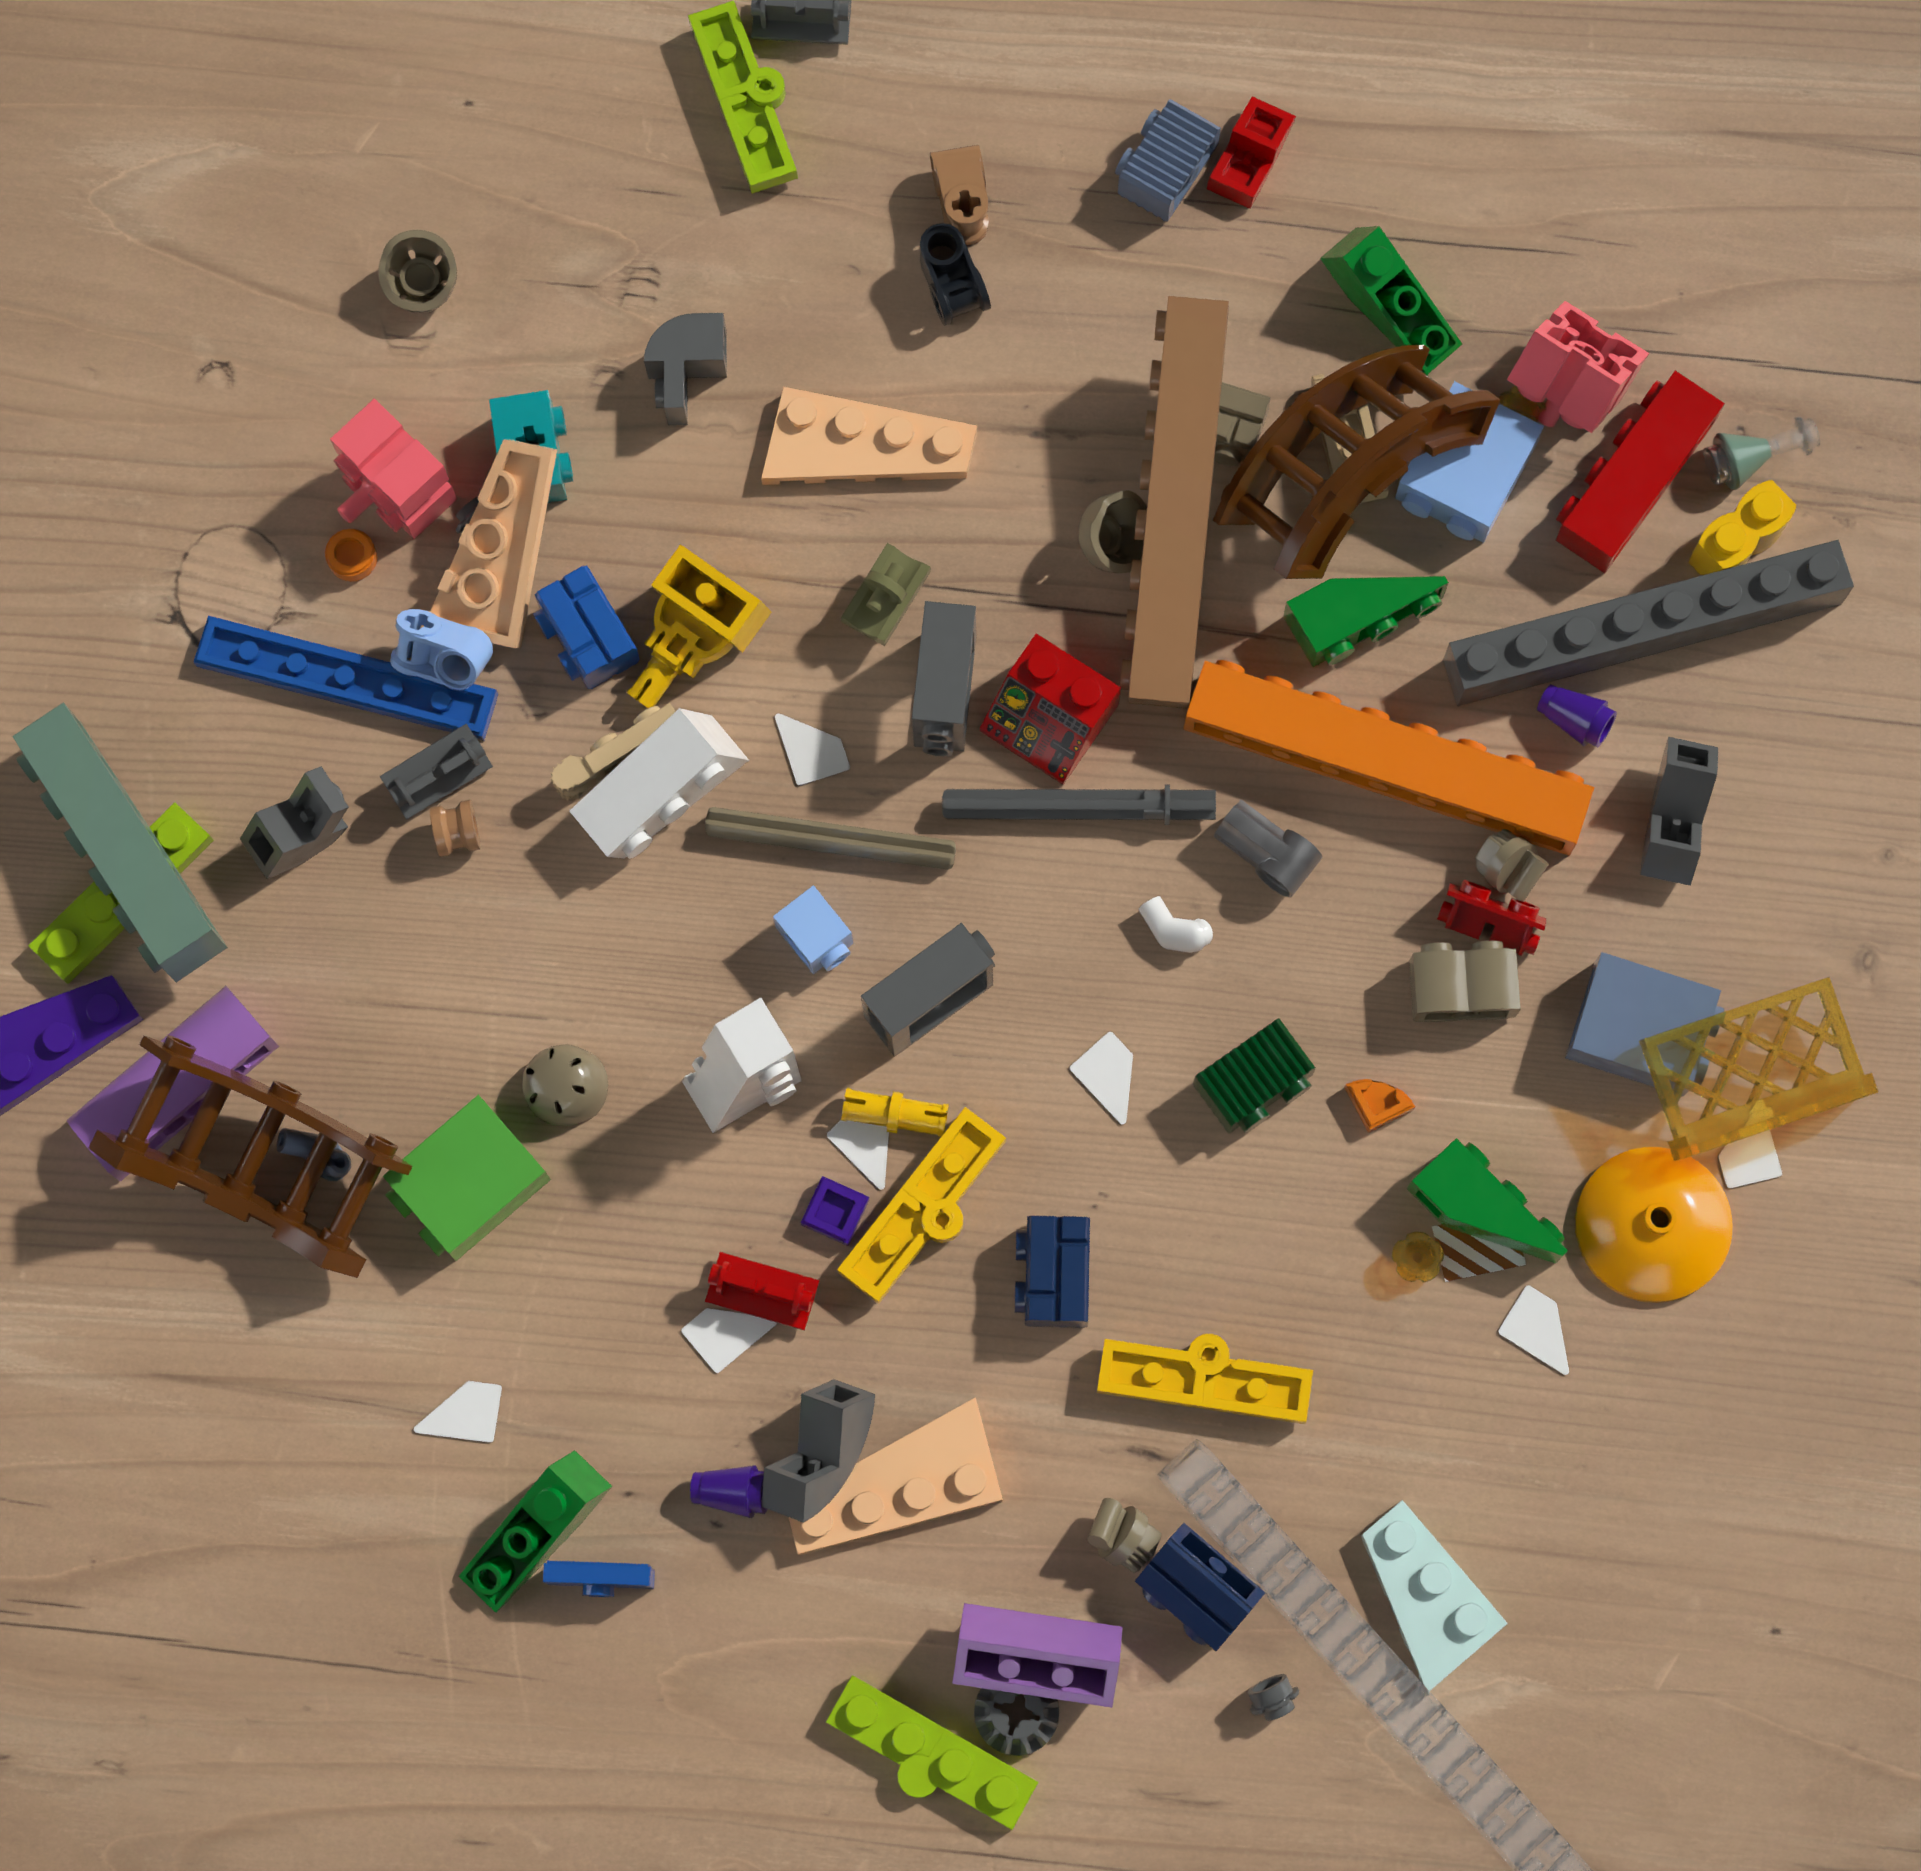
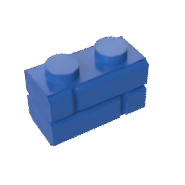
M583 565L565 575L562 580H556L536 592L535 598L540 609L534 612L533 616L547 640L555 635L565 651L557 656L572 681L581 677L587 689H593L611 679L613 675L619 674L639 662L640 657L636 646L588 566Z

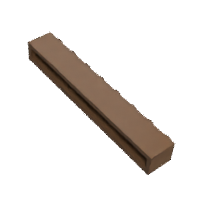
M1168 296L1167 311L1157 310L1154 340L1164 342L1162 361L1152 360L1150 390L1159 391L1157 410H1147L1145 440L1154 441L1152 460H1142L1140 490H1149L1147 510H1137L1135 540H1144L1142 560H1132L1130 590H1139L1137 610H1127L1125 640H1134L1132 660L1123 659L1120 679L1121 690H1129L1128 698L1131 704L1188 709L1191 702L1229 301Z

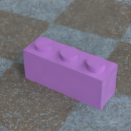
M964 1603L952 1684L1112 1708L1120 1664L1122 1627Z

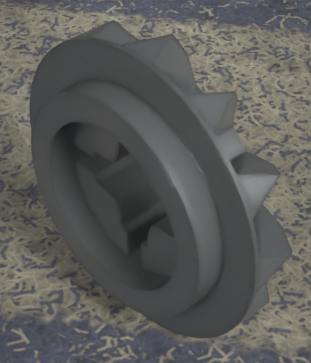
M981 1688L975 1701L974 1718L980 1735L993 1749L1007 1755H1027L1039 1750L1051 1739L1059 1721L1058 1699L1024 1695L1026 1699L1025 1708L1033 1711L1032 1714L1040 1716V1720H1021L1012 1736L1008 1735L1010 1728L1008 1725L1009 1716L1001 1713L1000 1709L994 1708V1703L1003 1705V1703L1012 1704L1015 1697L1019 1696V1694Z

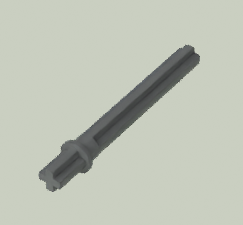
M1165 784L1164 789H946L942 795V813L946 819L1164 820V825H1170V820H1216V790L1170 789V784Z

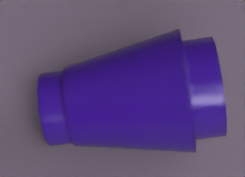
M1552 684L1546 688L1537 706L1538 712L1544 714L1546 718L1582 746H1586L1589 743L1597 748L1606 739L1617 715L1616 711L1608 708V701L1561 687L1558 688Z
M752 1465L694 1472L690 1484L692 1504H702L706 1507L747 1518H753L755 1513L765 1514L768 1509L762 1507L764 1471H758L757 1466Z

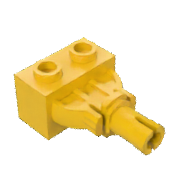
M680 544L651 584L661 594L654 613L655 629L644 643L653 650L651 654L653 657L626 693L647 708L655 706L677 675L681 676L684 672L694 679L704 664L722 658L733 647L743 653L772 612L757 597Z

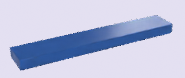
M209 615L193 661L196 667L447 732H453L467 724L473 735L482 741H485L499 695L496 689L473 684L468 689L463 690L450 689L445 685L418 676H410L398 672L392 667L391 662Z

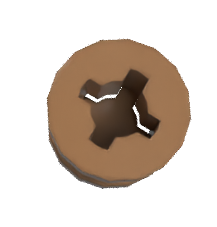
M471 800L461 801L456 808L445 809L442 806L430 807L431 826L439 857L449 856L454 849L466 848L469 851L480 850L479 831Z

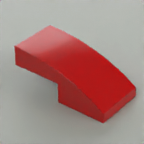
M1252 96L1232 130L1229 144L1211 173L1206 189L1251 209L1278 158L1296 116Z

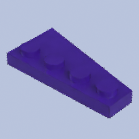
M112 975L0 1016V1116L143 1021L133 1003Z

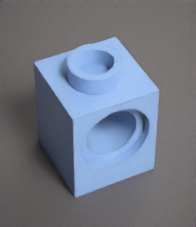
M814 885L773 916L776 929L812 974H815L822 967L826 971L834 969L851 953L848 947L853 944L852 932Z

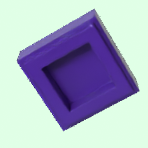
M822 1176L800 1223L808 1229L849 1246L870 1201V1197Z

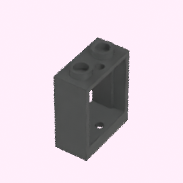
M925 601L912 712L914 747H922L923 752L929 755L950 756L953 754V751L964 752L977 638L976 606Z
M960 923L861 995L864 1018L894 1057L993 986V968L995 964L992 957L995 953L992 947L978 930L970 934L963 923Z

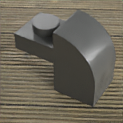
M724 313L680 315L663 323L651 336L645 349L644 364L648 379H655L656 408H664L668 425H688V378H727V329Z
M321 766L304 773L288 800L256 812L240 840L266 879H269L305 863L333 844L348 828L342 817L349 806L345 802L340 788L330 780Z

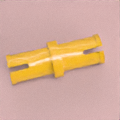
M847 1088L841 1121H854L887 1127V1132L897 1134L898 1129L942 1137L945 1133L949 1104L942 1105L905 1099L904 1093L893 1091L892 1096Z

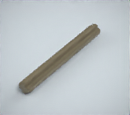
M717 807L709 808L705 821L706 834L711 837L947 870L953 867L955 861L956 844L954 841Z

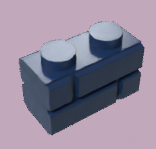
M1031 1215L1027 1216V1230L1016 1229V1261H1026V1281H1015V1313H1025V1326L1088 1327L1090 1218Z
M1185 1523L1177 1529L1135 1579V1582L1143 1588V1595L1151 1605L1160 1610L1167 1609L1183 1623L1184 1631L1189 1638L1200 1645H1209L1215 1651L1222 1646L1266 1593Z

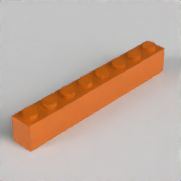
M1217 660L1216 664L1204 661L1185 717V731L1494 832L1506 829L1517 837L1525 838L1531 844L1568 856L1571 855L1577 844L1595 787L1584 784V779L1575 773L1557 770L1553 774L1535 768L1536 764L1532 760L1523 756L1510 754L1506 758L1486 752L1487 748L1483 744L1470 739H1458L1457 742L1439 737L1437 730L1424 724L1410 723L1408 727L1390 721L1388 714L1375 708L1362 707L1359 711L1341 705L1342 701L1329 693L1315 691L1310 695L1294 690L1293 685L1289 681L1276 676H1265L1264 679L1245 674V669L1242 666L1230 661Z

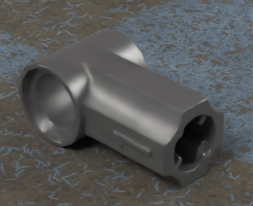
M1240 800L1233 806L1214 835L1217 840L1254 866L1256 874L1264 883L1288 898L1294 895L1322 859L1320 851L1306 838L1289 829L1284 832L1243 800Z

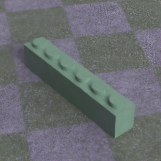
M64 702L12 736L23 754L16 758L17 762L33 783L39 779L43 783L47 791L40 795L42 801L56 820L64 816L71 828L64 832L65 837L81 858L88 854L95 864L93 868L88 870L90 876L105 896L113 892L120 903L113 908L115 915L129 934L136 930L138 931L145 943L137 948L154 973L163 969L175 982H178L228 948L79 719Z

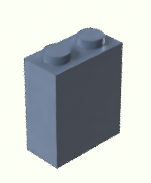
M1601 952L1594 962L1565 1059L1684 1097L1693 1084L1701 1086L1705 1078L1710 1056L1702 1054L1707 1036L1716 1037L1725 1008L1717 1006L1721 990Z

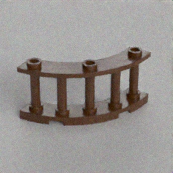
M1405 345L1364 356L1343 366L1322 379L1308 391L1296 397L1293 404L1261 436L1236 471L1231 482L1225 487L1213 521L1218 525L1256 524L1282 545V551L1274 567L1276 572L1285 579H1322L1339 544L1355 523L1350 515L1370 493L1376 498L1389 485L1408 471L1409 461L1426 452L1434 457L1455 448L1482 445L1501 399L1488 390L1452 394L1422 372L1430 351L1425 345ZM1415 391L1429 401V403L1420 407L1410 408L1394 395L1412 394ZM1370 403L1391 418L1393 422L1371 438L1365 439L1341 421L1340 418ZM1321 432L1352 454L1329 479L1322 478L1296 458ZM1282 474H1285L1312 495L1311 502L1294 528L1264 505Z
M168 1035L165 1042L143 1036L139 1045L160 1059L161 1062L128 1129H121L118 1136L97 1129L88 1149L117 1170L142 1177L173 1190L177 1183L201 1192L205 1194L203 1202L243 1222H248L250 1217H253L274 1228L275 1231L272 1235L274 1239L298 1252L318 1267L358 1278L367 1259L349 1248L352 1240L348 1236L382 1167L409 1175L413 1166L395 1155L398 1146L375 1134L370 1133L367 1138L337 1120L300 1102L299 1099L302 1094L284 1083L273 1081L271 1087L232 1069L194 1054L196 1048L193 1045L174 1036ZM180 1070H184L212 1082L179 1149L173 1148L170 1155L148 1147L150 1142L147 1140V1136ZM231 1090H234L267 1106L234 1173H228L226 1178L223 1179L199 1168L201 1161L198 1159V1156ZM285 1115L318 1131L319 1134L286 1201L280 1200L278 1205H275L254 1194L256 1186L252 1182ZM337 1143L362 1157L363 1160L330 1227H323L320 1230L305 1221L308 1216L305 1208Z

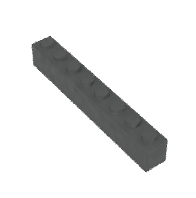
M1838 539L1449 642L1443 662L1458 707L1839 606L1845 601L1854 584Z

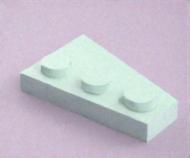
M1403 1500L1361 1535L1381 1587L1388 1598L1400 1627L1399 1631L1406 1648L1409 1649L1425 1694L1508 1624Z

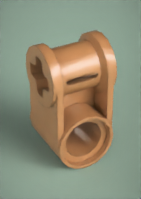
M979 145L930 152L936 195L940 199L944 223L957 228L963 236L966 245L980 242L988 231V197L984 165ZM963 212H969L970 217H964Z

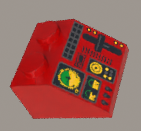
M1036 633L1008 672L980 726V732L1064 785L1118 707L1121 687Z

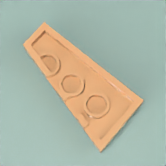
M783 387L762 473V485H780V481L803 480L805 484L826 483V480L855 479V482H873L875 478L901 477L902 480L967 478L977 436V425Z
M510 439L503 440L477 498L479 502L470 523L464 527L458 541L460 543L450 568L445 570L437 588L439 589L438 595L429 612L462 625L476 627L482 630L493 644L521 648L557 449Z
M976 1397L857 1462L837 1495L811 1519L803 1523L789 1517L798 1555L1002 1502L1003 1499Z

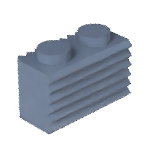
M1168 100L1161 112L1154 109L1148 116L1141 130V135L1145 138L1141 141L1136 151L1128 148L1121 157L1115 174L1119 175L1118 194L1121 197L1127 198L1130 202H1135L1138 207H1143L1147 212H1152L1154 216L1168 222L1217 148L1221 128L1175 101Z

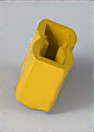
M1773 480L1757 484L1741 498L1734 512L1718 517L1704 530L1688 563L1701 576L1746 564L1750 556L1767 550L1779 539L1793 516L1797 505Z

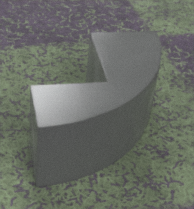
M1668 737L1650 808L1640 875L1691 886L1701 854L1702 823L1717 778L1718 747Z
M833 1379L801 1394L798 1452L764 1467L762 1507L804 1523L831 1502L847 1481L864 1447L872 1421L875 1403L874 1393Z

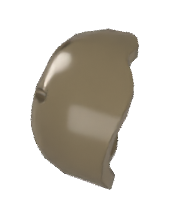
M409 230L394 236L383 250L378 270L379 282L383 293L394 305L410 312H430L439 308L448 300L456 284L457 266L453 252L444 239L429 231ZM413 250L416 258L411 259L408 252ZM442 256L440 262L435 265L436 258ZM394 271L400 274V277L393 276L389 272ZM407 296L405 300L401 299V297Z
M1125 490L1101 496L1087 507L1081 517L1079 524L1080 547L1087 560L1102 571L1111 573L1131 572L1132 560H1142L1144 540H1135L1137 510H1147V505L1136 493Z
M556 1045L539 1052L529 1062L523 1074L522 1090L529 1109L536 1117L552 1125L569 1126L588 1121L598 1114L607 1097L608 1078L602 1062L591 1052L574 1045ZM581 1060L579 1064L571 1066L575 1061ZM578 1086L585 1089L583 1094L576 1092ZM557 1103L560 1104L562 1113L558 1112Z

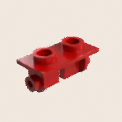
M1462 880L1461 886L1453 883L1449 884L1447 895L1455 898L1454 903L1443 901L1437 920L1446 923V929H1451L1479 940L1486 922L1494 925L1489 941H1500L1503 943V948L1516 949V954L1519 956H1523L1524 952L1534 955L1541 936L1533 934V928L1544 931L1546 927V918L1538 915L1539 907L1526 901H1520L1517 898H1511L1509 904L1490 898L1491 890L1468 880Z
M720 1252L716 1264L713 1263L708 1277V1284L710 1285L705 1302L805 1331L820 1280Z

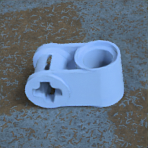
M409 609L402 611L397 616L395 626L399 632L398 646L392 650L390 662L393 668L405 675L418 676L445 685L450 689L463 690L468 689L474 684L491 659L493 644L490 638L476 627L462 625L438 617L429 611Z

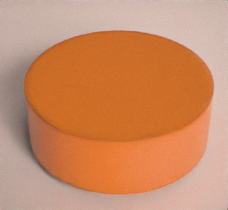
M344 529L329 539L325 548V559L336 577L344 581L354 582L362 580L372 573L377 563V551L366 533L357 529Z

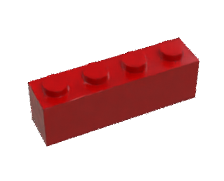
M1676 370L1665 385L1658 380L1652 385L1640 404L1646 409L1637 423L1630 418L1625 422L1612 442L1618 449L1609 461L1602 456L1597 460L1584 482L1590 485L1581 499L1572 495L1556 518L1562 524L1556 541L1604 574L1715 424L1725 405L1724 402Z

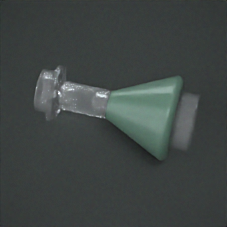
M1800 416L1793 419V429L1767 438L1717 433L1713 438V445L1704 448V462L1709 477L1716 486L1725 483L1730 489L1737 490L1770 457L1800 448L1801 452L1806 456L1812 454L1813 448L1820 445V436L1814 421L1811 418L1803 420Z

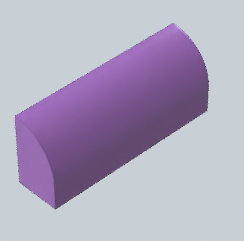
M227 986L223 987L168 1034L193 1045L196 1048L194 1054L243 1075L248 1074L279 1047ZM167 1036L164 1037V1038L161 1040V1042H165ZM150 1052L145 1053L67 1119L72 1130L87 1148L97 1129L116 1136L119 1135L121 1129H128L161 1062L160 1059ZM180 1070L147 1136V1140L150 1142L148 1147L158 1150L194 1119L212 1081ZM90 1150L108 1173L120 1182L130 1174L115 1169Z

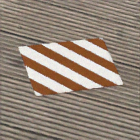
M1442 1224L1432 1226L1445 1282L1526 1265L1523 1252L1445 1227Z

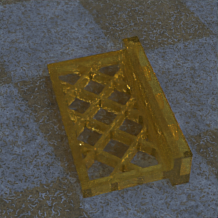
M1830 977L1639 1040L1673 1136V1140L1667 1142L1674 1161L1721 1147L1879 1092L1873 1074L1864 1075ZM1816 992L1819 994L1825 1011L1819 1027L1796 1016L1804 996ZM1791 1001L1787 1011L1777 1006ZM1765 1010L1783 1020L1773 1043L1750 1031L1759 1011ZM1745 1016L1741 1026L1732 1022V1020ZM1718 1025L1737 1035L1727 1058L1703 1047L1711 1028ZM1791 1025L1814 1036L1805 1059L1782 1048ZM1830 1027H1831V1030H1832L1833 1035L1830 1034V1033H1828V1030H1829ZM1699 1032L1695 1042L1684 1037ZM1745 1040L1768 1052L1759 1075L1735 1064ZM1673 1041L1690 1050L1680 1074L1664 1066L1657 1045ZM1823 1041L1839 1050L1846 1070L1832 1075L1813 1065ZM1699 1056L1722 1067L1712 1091L1689 1080ZM1777 1057L1800 1068L1791 1089L1785 1090L1767 1080ZM1731 1072L1754 1084L1749 1098L1744 1105L1739 1106L1721 1096ZM1809 1074L1819 1078L1805 1084ZM1669 1080L1676 1083L1674 1089H1672ZM1684 1088L1708 1100L1700 1119L1688 1124L1684 1123L1678 1106ZM1763 1089L1773 1094L1759 1099ZM1716 1105L1727 1110L1713 1115Z

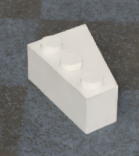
M679 708L570 810V813L607 857L623 859L628 857L631 859L639 855L650 845L652 836L666 825L681 817L689 807L748 762L749 759L712 715Z
M759 998L715 1024L702 1046L707 1056L704 1060L702 1056L696 1058L692 1063L696 1072L686 1075L682 1083L712 1133H715L765 1102H768L770 1106H774L788 1099L797 1091L794 1085L801 1081L792 1047L762 998Z

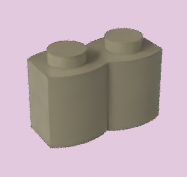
M1500 941L1476 942L1472 944V950L1468 951L1452 950V946L1449 943H1429L1420 947L1421 952L1413 953L1409 960L1413 1021L1508 1019L1515 1018L1521 1010L1516 949L1503 948V943Z

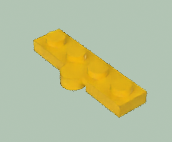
M964 1107L837 1269L838 1273L879 1304L929 1239L940 1243H947L960 1235L963 1229V1214L957 1204L1005 1144L1006 1137L968 1108Z
M1202 1334L1196 1337L1190 1344L1188 1351L1104 1339L1097 1393L1305 1424L1307 1421L1313 1370L1244 1359H1229L1230 1353L1226 1342L1215 1334Z

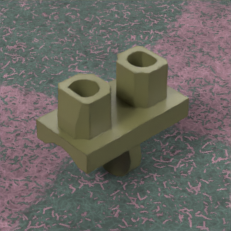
M887 543L843 613L841 622L885 646L930 574L931 567L908 557L896 547Z

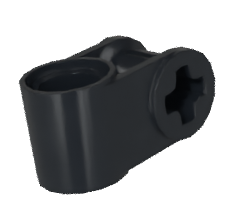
M945 223L934 224L927 228L922 234L920 241V264L942 324L944 326L952 324L954 317L978 308L983 312L991 309V302L980 272L974 266L959 230ZM937 246H947L954 251V255L949 259L939 260L931 256L930 251Z

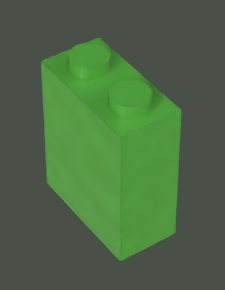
M479 1094L403 1158L404 1161L413 1166L409 1175L392 1170L383 1175V1178L392 1187L385 1194L389 1201L404 1218L414 1212L426 1226L418 1233L438 1257L447 1251L455 1261L460 1259L551 1180L546 1171Z

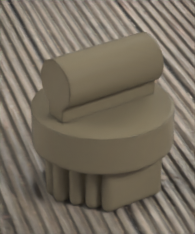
M1506 829L1493 834L1492 837L1489 836L1475 856L1477 871L1486 878L1487 883L1499 892H1508L1523 902L1548 866V862L1537 855V849L1533 844L1521 836L1517 837Z
M1104 1498L1087 1540L1091 1545L1098 1548L1100 1557L1114 1566L1121 1564L1131 1572L1136 1573L1140 1571L1141 1566H1144L1150 1560V1557L1154 1556L1162 1534L1148 1524V1517L1134 1506H1128L1123 1509L1121 1503L1117 1500Z

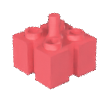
M1564 301L1553 312L1550 319H1546L1534 331L1507 380L1516 385L1518 391L1531 401L1543 402L1547 398L1538 415V420L1541 424L1547 427H1554L1561 417L1568 425L1577 429H1586L1592 433L1601 424L1607 413L1610 414L1622 400L1649 353L1616 332L1613 336L1609 335L1597 327V320Z
M375 398L330 438L338 454L333 461L344 473L342 476L343 481L354 492L337 508L338 513L348 523H352L370 505L375 503L378 507L376 513L394 532L397 533L403 528L415 539L457 500L453 487L447 482L449 477L444 465L417 439L414 440Z

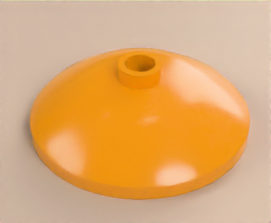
M1641 1147L1612 1157L1602 1164L1589 1178L1576 1206L1575 1233L1578 1247L1587 1266L1607 1287L1620 1295L1637 1301L1651 1303L1669 1302L1696 1292L1707 1284L1719 1271L1726 1259L1731 1244L1732 1215L1729 1202L1721 1185L1710 1171L1698 1161L1686 1154L1668 1148ZM1660 1210L1667 1215L1668 1224L1666 1227L1659 1228L1652 1223V1211Z

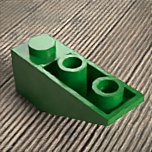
M1380 226L1356 227L1320 258L1349 300L1395 347L1425 345L1430 349L1422 368V372L1426 375L1462 345V342Z
M1445 576L1330 578L1287 601L1283 618L1312 667L1324 661H1327L1328 665H1334L1350 656L1355 651L1353 646L1370 637L1372 642L1384 639L1398 629L1397 622L1412 614L1415 615L1416 619H1419L1438 609L1442 605L1441 599L1445 595L1449 582Z
M1457 1138L1453 1140L1409 1184L1407 1190L1445 1227L1553 1263H1557L1568 1252L1561 1244L1565 1238L1560 1230L1545 1217L1538 1220L1524 1206L1528 1202L1524 1194L1508 1180H1504L1501 1183L1487 1169L1490 1166L1487 1157L1470 1142L1464 1146Z
M575 1450L546 1468L458 1577L495 1613L498 1612L583 1523L612 1488V1485Z

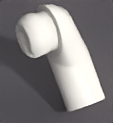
M1160 896L1152 898L1138 909L1158 943L1165 949L1188 953L1198 952L1208 945L1213 938L1212 928L1207 921L1203 919H1196L1194 921L1173 918Z

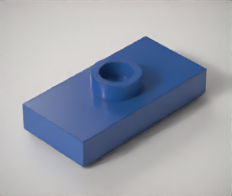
M547 1561V1563H544V1583L557 1586H583L582 1596L614 1597L615 1588L654 1589L655 1570L649 1564Z

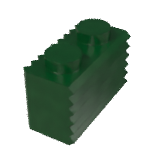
M1278 1018L1238 1047L1232 1049L1222 1058L1216 1060L1212 1065L1199 1072L1194 1078L1193 1085L1229 1134L1238 1127H1241L1244 1133H1247L1270 1116L1265 1108L1281 1097L1288 1104L1309 1090L1312 1085L1307 1079L1313 1076L1316 1067L1280 1018Z

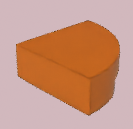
M1361 1079L1347 1083L1344 1087L1368 1133L1413 1111L1416 1107L1406 1093L1383 1082Z

